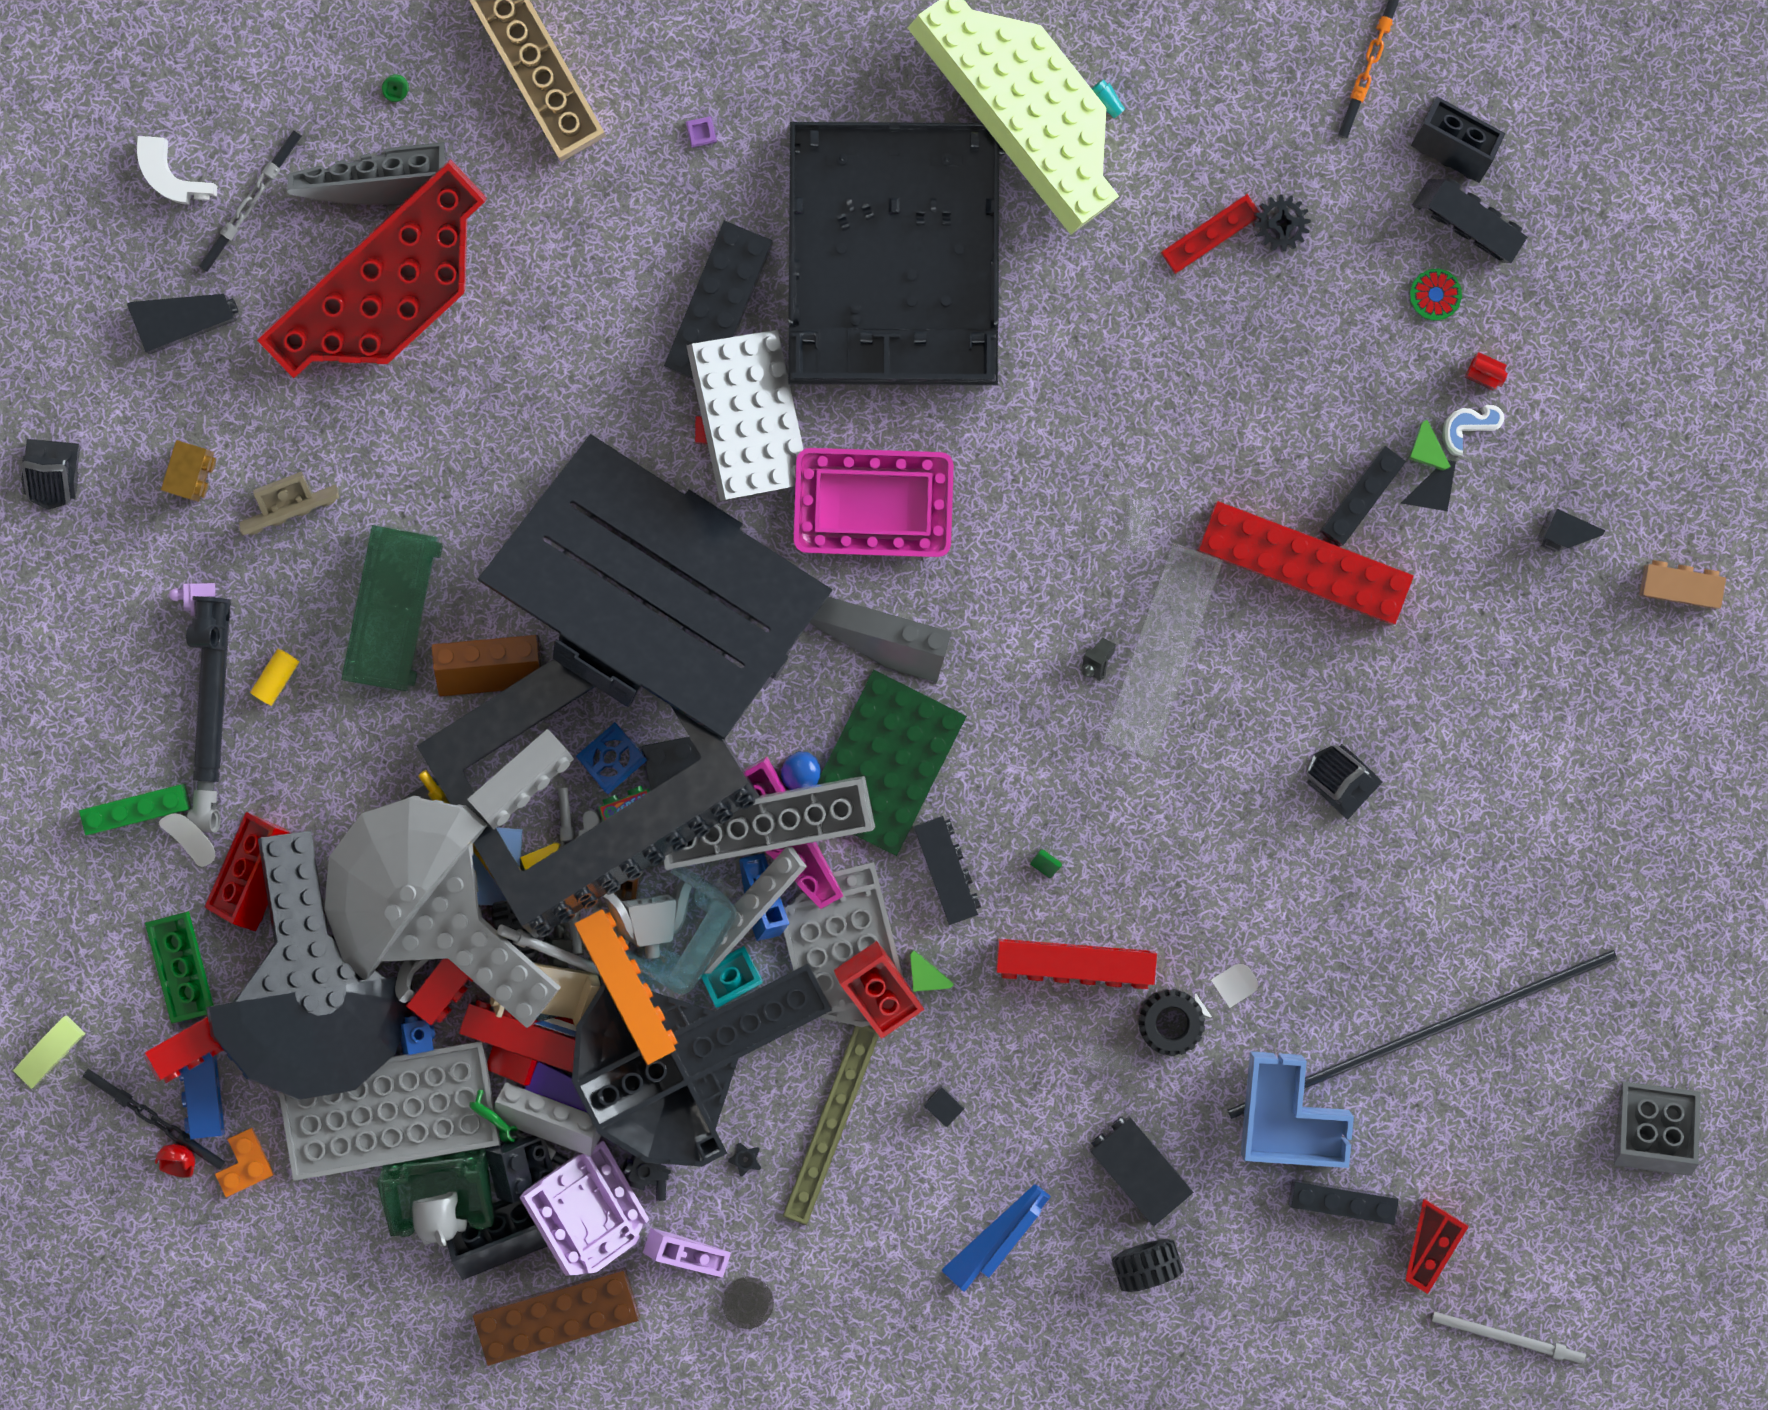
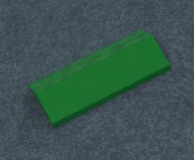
M189 911L145 922L171 1024L207 1015L206 1007L214 1006Z

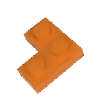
M253 1128L227 1139L238 1163L215 1173L225 1197L274 1175Z

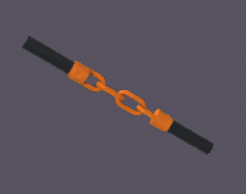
M1388 0L1383 16L1379 19L1376 30L1380 31L1378 38L1371 41L1367 50L1366 60L1368 65L1365 73H1361L1357 77L1350 96V104L1338 133L1339 137L1348 139L1360 104L1364 102L1371 83L1369 71L1372 64L1378 62L1384 49V42L1381 39L1384 33H1390V26H1392V19L1399 0ZM1374 43H1376V46H1379L1380 44V48L1375 59L1374 56L1370 57V53L1372 51ZM1362 77L1363 80L1367 79L1365 88L1358 86Z

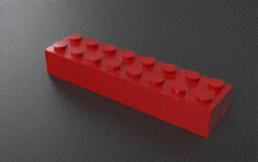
M1220 501L1214 504L1197 549L1198 552L1390 625H1396L1414 575Z

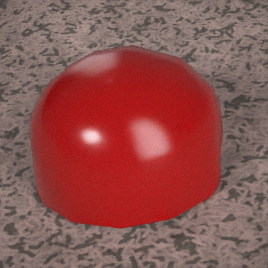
M171 1144L163 1146L157 1152L155 1164L159 1161V1170L164 1173L181 1178H189L193 1175L196 1160L194 1154L187 1147Z

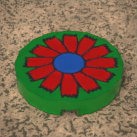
M1440 268L1428 269L1419 274L1412 282L1409 291L1410 304L1418 315L1430 321L1444 320L1453 315L1460 306L1462 299L1461 285L1457 278L1449 271Z

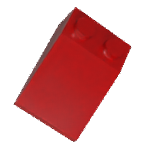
M877 941L834 969L841 987L881 1039L925 1010Z

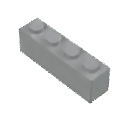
M547 729L467 800L487 823L495 829L505 824L509 820L510 815L518 808L524 807L529 802L530 797L538 790L546 788L554 776L565 771L574 758Z
M505 1083L495 1101V1113L509 1126H516L519 1130L590 1157L601 1137L588 1113L512 1084Z

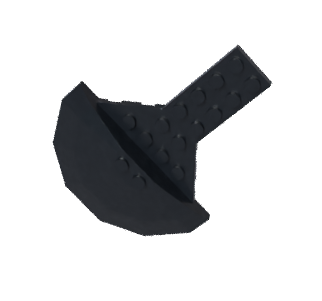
M311 831L258 838L274 944L232 1003L206 1007L210 1035L224 1049L228 1058L243 1072L242 1074L247 1080L257 1082L273 1091L290 1096L292 1099L301 1100L354 1091L395 1055L402 1037L401 1024L405 1023V1018L410 1017L412 1012L407 1007L409 1002L403 1003L399 1001L396 995L397 977L384 978L374 971L368 979L364 980L352 969L349 963L343 962L336 940L327 934Z
M809 964L716 1011L651 991L653 997L649 999L654 1008L660 1007L666 1019L662 1021V1024L666 1031L672 1030L678 1043L674 1045L676 1051L649 1065L645 1063L603 982L576 1026L572 1083L598 1134L645 1163L702 1167L728 1154L716 1131V1127L738 1059L832 1011Z

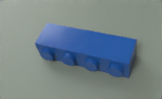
M210 1053L203 1056V1063L191 1070L187 1066L179 1070L181 1073L179 1079L184 1081L185 1091L181 1093L182 1105L187 1107L188 1117L184 1118L185 1132L190 1133V1139L215 1137L225 1134L217 1055L212 1057Z

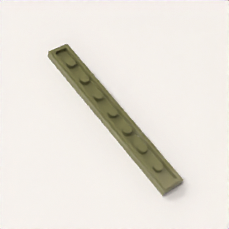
M871 1025L854 1027L784 1210L783 1217L806 1226L808 1224L879 1035Z

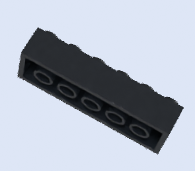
M725 220L723 221L664 364L666 369L694 380L687 345L735 337L772 248L773 241Z

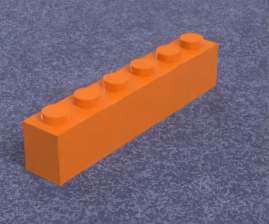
M601 909L574 923L645 1063L649 1065L676 1051L674 1045L678 1042L672 1030L666 1031L662 1021L666 1019L660 1007L654 1008L649 998L653 997V994L646 982L642 984L637 975L641 971L635 959L629 960L625 951L629 950L623 936L617 937L613 928L617 925L611 913L605 914L604 910Z

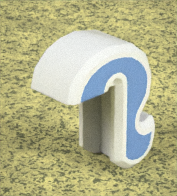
M1486 405L1480 409L1482 415L1467 408L1452 412L1444 421L1442 431L1445 448L1454 456H1463L1462 431H1495L1499 429L1504 422V414L1501 409L1494 405Z

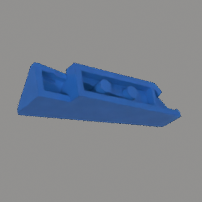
M1034 1184L942 1269V1272L964 1292L980 1271L989 1278L1042 1211V1207L1051 1196Z

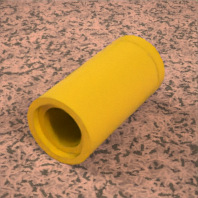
M277 648L250 693L272 706L300 661Z

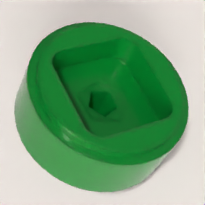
M398 74L388 76L382 84V93L391 102L402 101L409 92L407 80Z

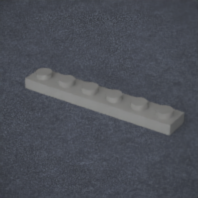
M786 847L691 953V956L703 973H712L807 867L793 847Z

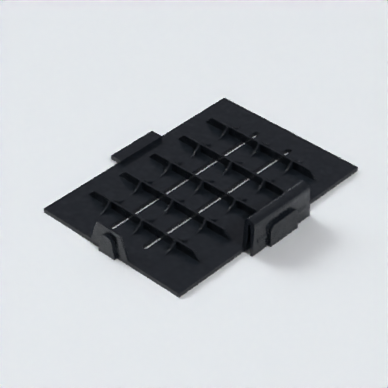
M592 434L587 437L478 578L479 582L560 634L559 640L555 639L553 659L626 707L632 704L640 687H643L723 740L729 735L762 688L766 690L771 681L779 677L786 665L793 645L833 590L741 531L743 523L690 489L683 494ZM574 503L581 509L585 510L586 512L591 514L590 517H587L580 511L576 510L575 508L570 506V504ZM597 518L598 520L602 521L603 523H605L612 529L616 530L626 538L630 539L629 543L621 539L611 531L607 530L606 528L595 522L593 519ZM543 538L549 539L563 548L564 551L561 552L545 542ZM633 543H636L643 549L647 550L657 558L661 559L662 561L670 565L669 568H666L656 560L652 559L642 551L632 546ZM569 552L570 554L574 555L575 557H577L587 565L591 566L604 576L602 578L599 577L589 569L585 568L575 560L568 557L566 554ZM674 568L678 570L679 572H681L688 578L692 579L705 589L709 590V593H705L704 591L700 590L687 580L683 579L682 577L674 573L672 569ZM606 579H611L612 581L622 586L635 596L642 599L643 602L640 603L623 591L619 590L618 588L607 582ZM715 594L719 598L723 599L733 607L737 608L738 610L749 616V618L745 619L732 609L728 608L718 600L711 597V595ZM648 603L682 625L683 628H678L645 605ZM754 619L764 627L768 628L770 632H766L763 629L759 628L758 626L753 624L751 620ZM686 629L690 630L691 632H693L700 638L704 639L717 649L721 650L723 653L720 655L719 653L715 652L705 644L701 643L700 641L686 633ZM726 654L731 658L735 659L736 661H738L739 663H741L744 667L740 668L736 664L726 659Z

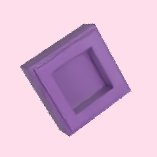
M711 116L686 121L691 148L717 143Z

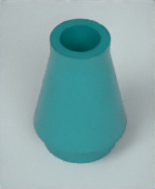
M1102 79L1091 88L1106 107V112L1113 119L1125 110L1110 82L1107 83Z

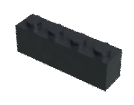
M1387 446L1382 447L1321 528L1320 532L1340 547L1344 546L1406 461Z
M942 815L914 825L948 924L951 925L977 916V909L981 908L977 893L971 894L968 884L973 882L968 868L962 870L959 860L964 857L959 843L954 845L950 835L955 834L950 819L945 820Z
M1292 1179L1288 1205L1295 1209L1395 1225L1399 1199L1394 1195Z

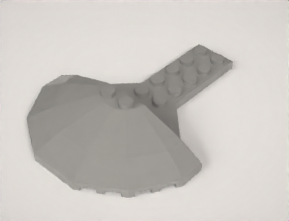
M411 796L362 813L330 854L324 910L343 962L349 963L352 969L362 979L366 980L382 961L448 958L526 1028L530 1027L561 987L505 937L498 935L497 930L482 918L481 907H478L477 892L479 890L472 856L474 855L473 843L486 828L487 824L466 805L447 804L439 800L421 799L418 796Z

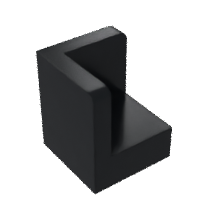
M942 1085L924 1103V1107L945 1127H948L965 1109Z

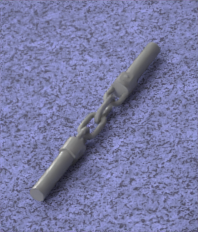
M568 788L558 789L561 848L565 846V842H571L575 839L574 827L571 826ZM580 910L569 921L573 946L572 954L583 953L582 941L574 926V923L580 921Z

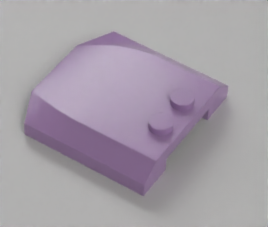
M604 1140L598 1141L591 1157L579 1152L525 1190L520 1196L521 1201L565 1276L598 1272L637 1243L640 1237L638 1234L643 1224H646L649 1219Z

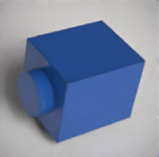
M418 1015L406 1017L405 1023L401 1024L402 1037L400 1041L403 1055L433 1051L432 1039H435L434 1026L420 1019Z

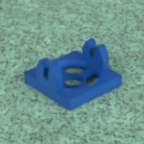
M616 722L576 755L577 759L606 794L611 793L647 761L642 751ZM608 741H622L616 747H607L605 745ZM629 748L630 759L628 765L623 767L620 763L621 754ZM599 749L601 752L600 761L594 765V757ZM609 751H615L617 754L615 761L609 764L605 763V754ZM606 767H613L618 774L607 777L601 775L600 772Z

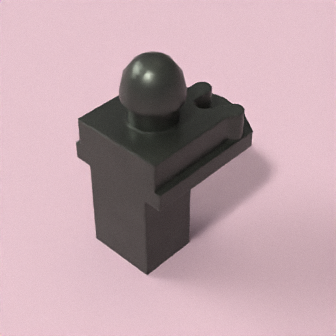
M1102 638L1092 650L1088 648L1084 654L1082 668L1080 669L1084 677L1097 678L1098 681L1104 679L1108 660L1115 653L1116 644Z
M561 923L554 927L553 935L548 934L542 940L568 952L573 950L572 939L565 934L566 928ZM552 956L549 958V966L568 968L567 962Z

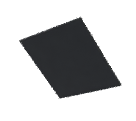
M1448 460L1451 467L1444 471L1434 468L1399 503L1448 512L1456 461Z

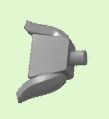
M683 879L674 888L671 896L666 894L621 901L615 894H605L602 898L606 902L608 910L617 925L615 928L619 935H622L625 940L631 941L638 947L644 946L645 958L660 957L659 944L671 942L673 935L681 929L685 921L694 881Z

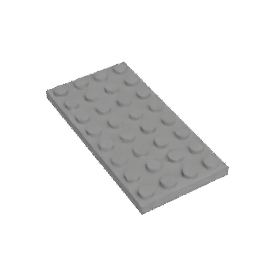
M480 1041L412 1055L391 1057L354 1091L301 1100L292 1099L290 1096L279 1092L293 1181L500 1145L498 1128L475 1113L469 1106L470 1102L476 1101L477 1091L480 1089L484 1092L480 1104L495 1112L484 1043Z

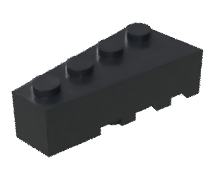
M1451 178L1427 180L1412 206L1418 210L1421 208L1433 212L1431 215L1432 219L1447 226L1452 224L1454 226L1452 228L1453 232L1467 240H1470L1471 237L1474 238L1473 244L1500 262H1513L1528 238L1521 232L1523 230L1522 227L1512 221L1508 223L1501 218L1502 214L1498 210L1490 206L1488 209L1480 204L1482 200L1478 196L1470 192L1464 193L1459 189L1461 185Z

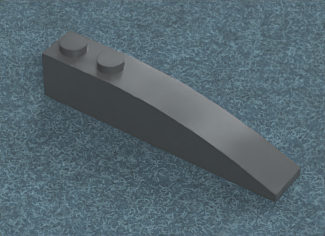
M445 142L392 147L384 149L385 154L371 157L370 153L360 155L361 160L346 163L344 159L336 161L330 168L324 169L322 166H316L289 173L287 192L290 195L337 203L364 205L402 204L447 162Z
M832 597L826 599L810 621V624L888 669L936 683L952 633Z

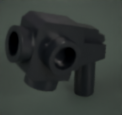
M634 1155L631 1159L627 1158L624 1162L622 1173L626 1174L627 1180L631 1181L629 1186L645 1190L646 1186L650 1184L655 1185L656 1201H666V1180H669L671 1170L666 1169V1166L662 1164L645 1163Z

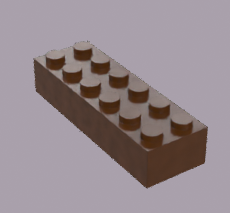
M626 1267L475 1311L473 1319L487 1366L637 1322L640 1319V1314Z

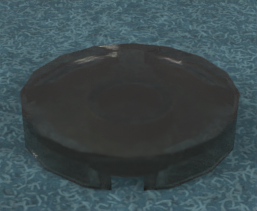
M752 1276L741 1277L731 1282L724 1291L722 1299L723 1312L729 1322L738 1328L744 1329L757 1328L767 1322L774 1306L773 1294L767 1283Z

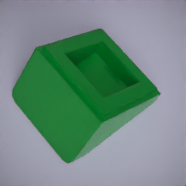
M1040 849L1030 862V865L1048 878H1052L1061 868L1062 863L1045 850Z

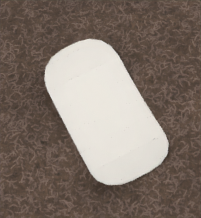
M170 814L159 821L160 827L180 843L198 866L204 867L214 861L215 850L213 845L188 818L180 814Z
M1236 964L1211 980L1229 1008L1253 994L1258 988V981L1255 975L1244 964ZM1195 994V1000L1201 1006L1203 1014L1212 1017L1197 994Z

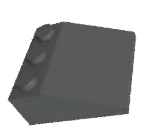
M1623 1081L1614 1140L1613 1165L1691 1176L1699 1165L1701 1092Z

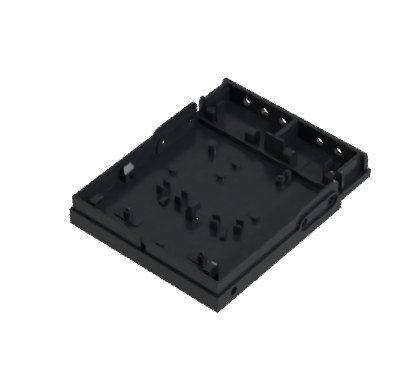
M790 122L789 385L998 386L999 156H1004L1005 151L983 123Z

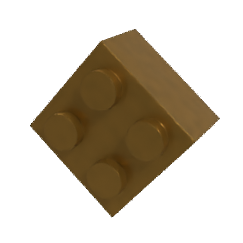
M176 440L161 491L199 502L200 497L204 498L208 490L209 483L205 482L208 472L212 473L215 468L216 458L213 457L214 452Z

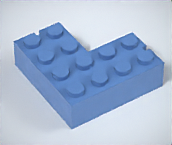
M1250 1051L1241 1156L1245 1161L1349 1168L1351 1144L1347 1139L1352 1140L1354 1116L1349 1110L1302 1107L1307 1063L1302 1055L1279 1053L1277 1058L1274 1053Z

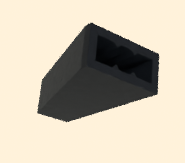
M226 294L127 303L144 350L148 354H153L237 321L235 314L239 312L234 299H229Z

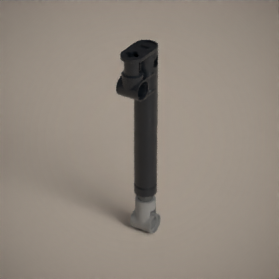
M192 596V600L196 601L195 618L192 619V624L188 626L186 631V642L191 648L201 649L194 755L195 771H193V781H197V790L193 791V808L188 811L187 818L202 832L216 833L220 827L221 817L219 811L216 810L217 791H214V783L219 782L220 778L219 768L221 762L231 599Z

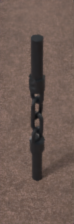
M89 1068L84 1073L83 1078L113 1097L114 1101L122 1107H129L135 1111L138 1117L163 1130L175 1143L187 1147L218 1170L225 1164L226 1161L194 1139H190L188 1133L175 1125L168 1124L146 1105L137 1103L132 1099L133 1096L125 1090L118 1089ZM143 1109L153 1115L151 1119L141 1114ZM173 1129L180 1133L177 1138L170 1134L173 1132Z

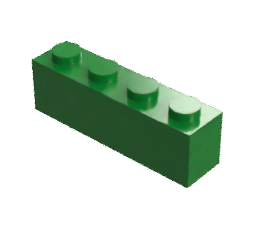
M180 784L79 810L86 836L187 811L192 807L186 784Z

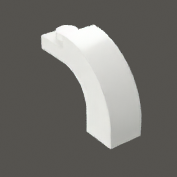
M138 136L137 156L139 166L145 179L156 191L164 197L184 205H190L191 195H194L195 200L204 201L210 200V196L217 197V185L214 183L182 181L173 176L167 163L168 141L165 138Z

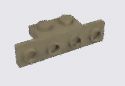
M301 471L253 490V494L262 513L240 521V533L242 536L247 534L255 535L261 532L263 528L272 524L277 526L295 515H306L318 506H329L339 498L337 485L311 493Z

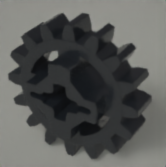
M1282 194L1277 195L1276 202L1272 197L1267 198L1269 205L1261 203L1259 207L1262 212L1254 213L1259 222L1254 223L1253 227L1260 230L1255 236L1264 237L1261 243L1263 246L1271 243L1270 250L1272 251L1280 246L1281 252H1285L1287 245L1291 249H1295V241L1303 243L1305 240L1301 235L1310 232L1307 228H1304L1305 224L1311 222L1310 219H1304L1308 209L1301 210L1299 208L1302 204L1301 201L1292 203L1293 196L1291 195L1286 198V201H1284ZM1275 207L1274 215L1270 219H1266L1269 211ZM1288 207L1295 212L1297 217H1293L1288 213ZM1281 216L1282 220L1287 221V226H1283V228L1276 224L1278 220H1281ZM1294 227H1298L1293 237L1288 239L1290 237L1289 232ZM1266 229L1273 231L1276 234V239L1271 237Z

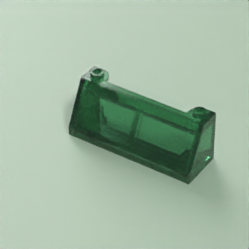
M382 524L372 525L341 680L401 691H408L410 686H415L417 671H413V661L432 566L435 558L441 557L443 543L439 542V536Z

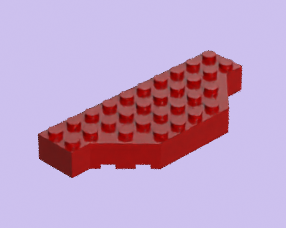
M450 159L259 336L257 341L293 379L312 361L388 364L464 294L466 290L468 217L485 203L487 197Z

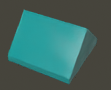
M745 946L728 954L711 974H705L702 970H699L716 1008L764 982Z

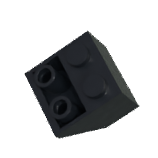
M537 1136L518 1138L514 1142H501L500 1145L492 1146L485 1150L496 1197L511 1203L520 1201V1196L525 1190L553 1171L546 1140Z

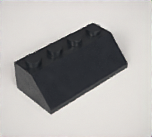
M500 1200L457 1217L456 1219L467 1220L466 1230L464 1232L457 1231L453 1239L446 1241L451 1262L462 1280L548 1247L521 1200L515 1203Z

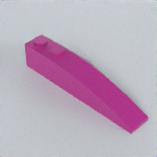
M767 756L744 769L759 796L787 791ZM816 841L789 846L794 848L807 866L794 881L820 909L844 896ZM786 847L765 852L775 860Z

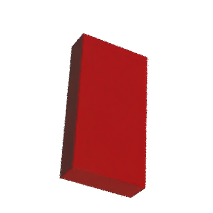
M493 1045L487 1067L488 1071L529 1086L537 1061Z

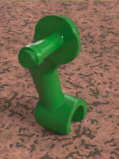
M479 1089L476 1101L469 1103L470 1108L500 1130L499 1137L501 1141L514 1142L515 1139L509 1136V1131H518L517 1127L509 1126L494 1111L480 1104L484 1092Z

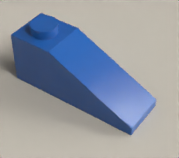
M764 853L740 858L739 860L744 894L769 867ZM780 897L752 927L756 941L781 936L790 924Z

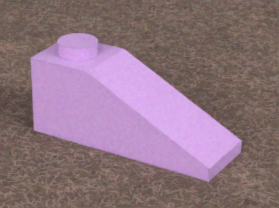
M653 1228L650 1229L643 1250L645 1255L657 1262L722 1278L731 1254L728 1251Z

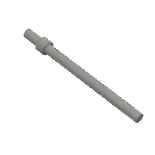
M500 925L497 929L498 935L513 940L515 945L523 948L526 946L600 976L596 966L590 960L533 938L530 933L521 929L516 931L504 925Z
M1435 1311L1431 1318L1432 1322L1549 1354L1553 1359L1561 1361L1567 1359L1581 1364L1585 1361L1586 1354L1566 1349V1346L1555 1343L1552 1345Z

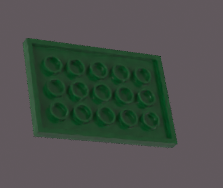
M873 669L820 775L817 785L865 776L875 828L872 831L853 835L897 856L967 716Z

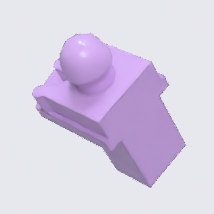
M215 583L183 584V589H172L169 592V597L173 601L183 600V610L190 611V616H195V605L192 596L215 597Z

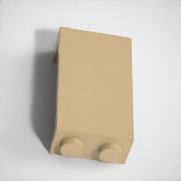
M534 963L561 987L541 1014L572 1018L576 1027L601 987L598 976L591 972ZM491 997L490 1004L494 1007L496 1017H502L504 1007Z

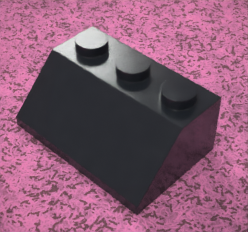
M1436 96L1411 146L1420 153L1439 161L1442 165L1458 171L1466 178L1480 183L1492 164L1506 133Z

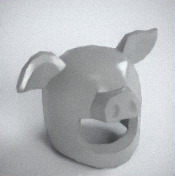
M448 1192L447 1194L413 1202L414 1230L424 1245L438 1243L440 1247H445L446 1241L453 1239L457 1231L464 1232L466 1230L467 1220L456 1219L455 1208L458 1202L457 1192Z

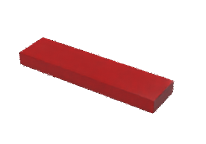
M1246 194L1163 250L1161 255L1174 274H1176L1258 219L1254 216V213H1260L1249 195Z

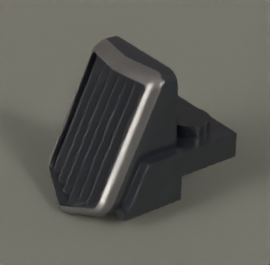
M27 439L25 456L22 458L21 480L23 494L27 496L30 502L47 510H52L67 505L70 499H76L79 477L77 470L81 448L79 443Z
M1343 744L1340 746L1331 745L1314 753L1307 770L1308 780L1306 781L1309 786L1347 820L1383 782Z

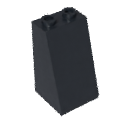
M1121 1116L1112 1123L1111 1127L1113 1130L1106 1136L1101 1133L1091 1142L1093 1147L1089 1150L1154 1227L1194 1192L1130 1116L1127 1118Z

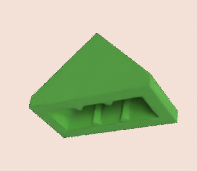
M1426 420L1419 426L1408 459L1444 471L1451 466L1428 420Z
M913 949L910 957L914 992L950 989L954 985L951 980Z

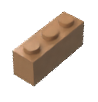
M1652 560V565H1644L1639 596L1721 609L1726 577L1719 576L1720 572L1704 569L1703 573L1693 572L1694 567L1678 565V569L1669 568L1667 562Z

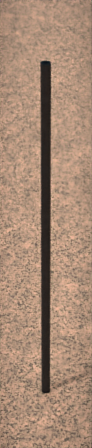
M1614 950L1608 951L1305 1077L1304 1089L1617 960ZM1245 1102L1227 1109L1231 1119L1244 1114Z

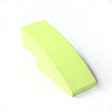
M64 1016L13 1071L32 1089L85 1033L68 1016Z

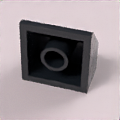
M1554 509L1549 511L1536 540L1542 542L1541 547L1556 552L1604 535L1605 530L1564 511Z

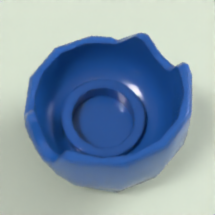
M798 751L788 756L781 770V778L785 787L789 790L817 785L821 775V766L818 759L811 753Z

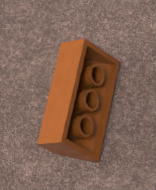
M539 635L431 644L433 668L439 697L504 691L541 667Z

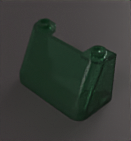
M485 1148L383 1165L377 1181V1187L390 1237H407L414 1233L412 1214L414 1201L447 1194L448 1192H457L456 1219L468 1218L469 1225L476 1229L492 1227L494 1211Z

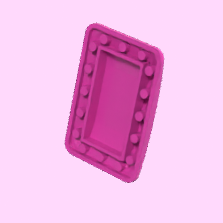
M831 448L803 449L797 455L795 546L801 552L821 554L942 557L946 555L951 547L954 471L952 458L943 452Z

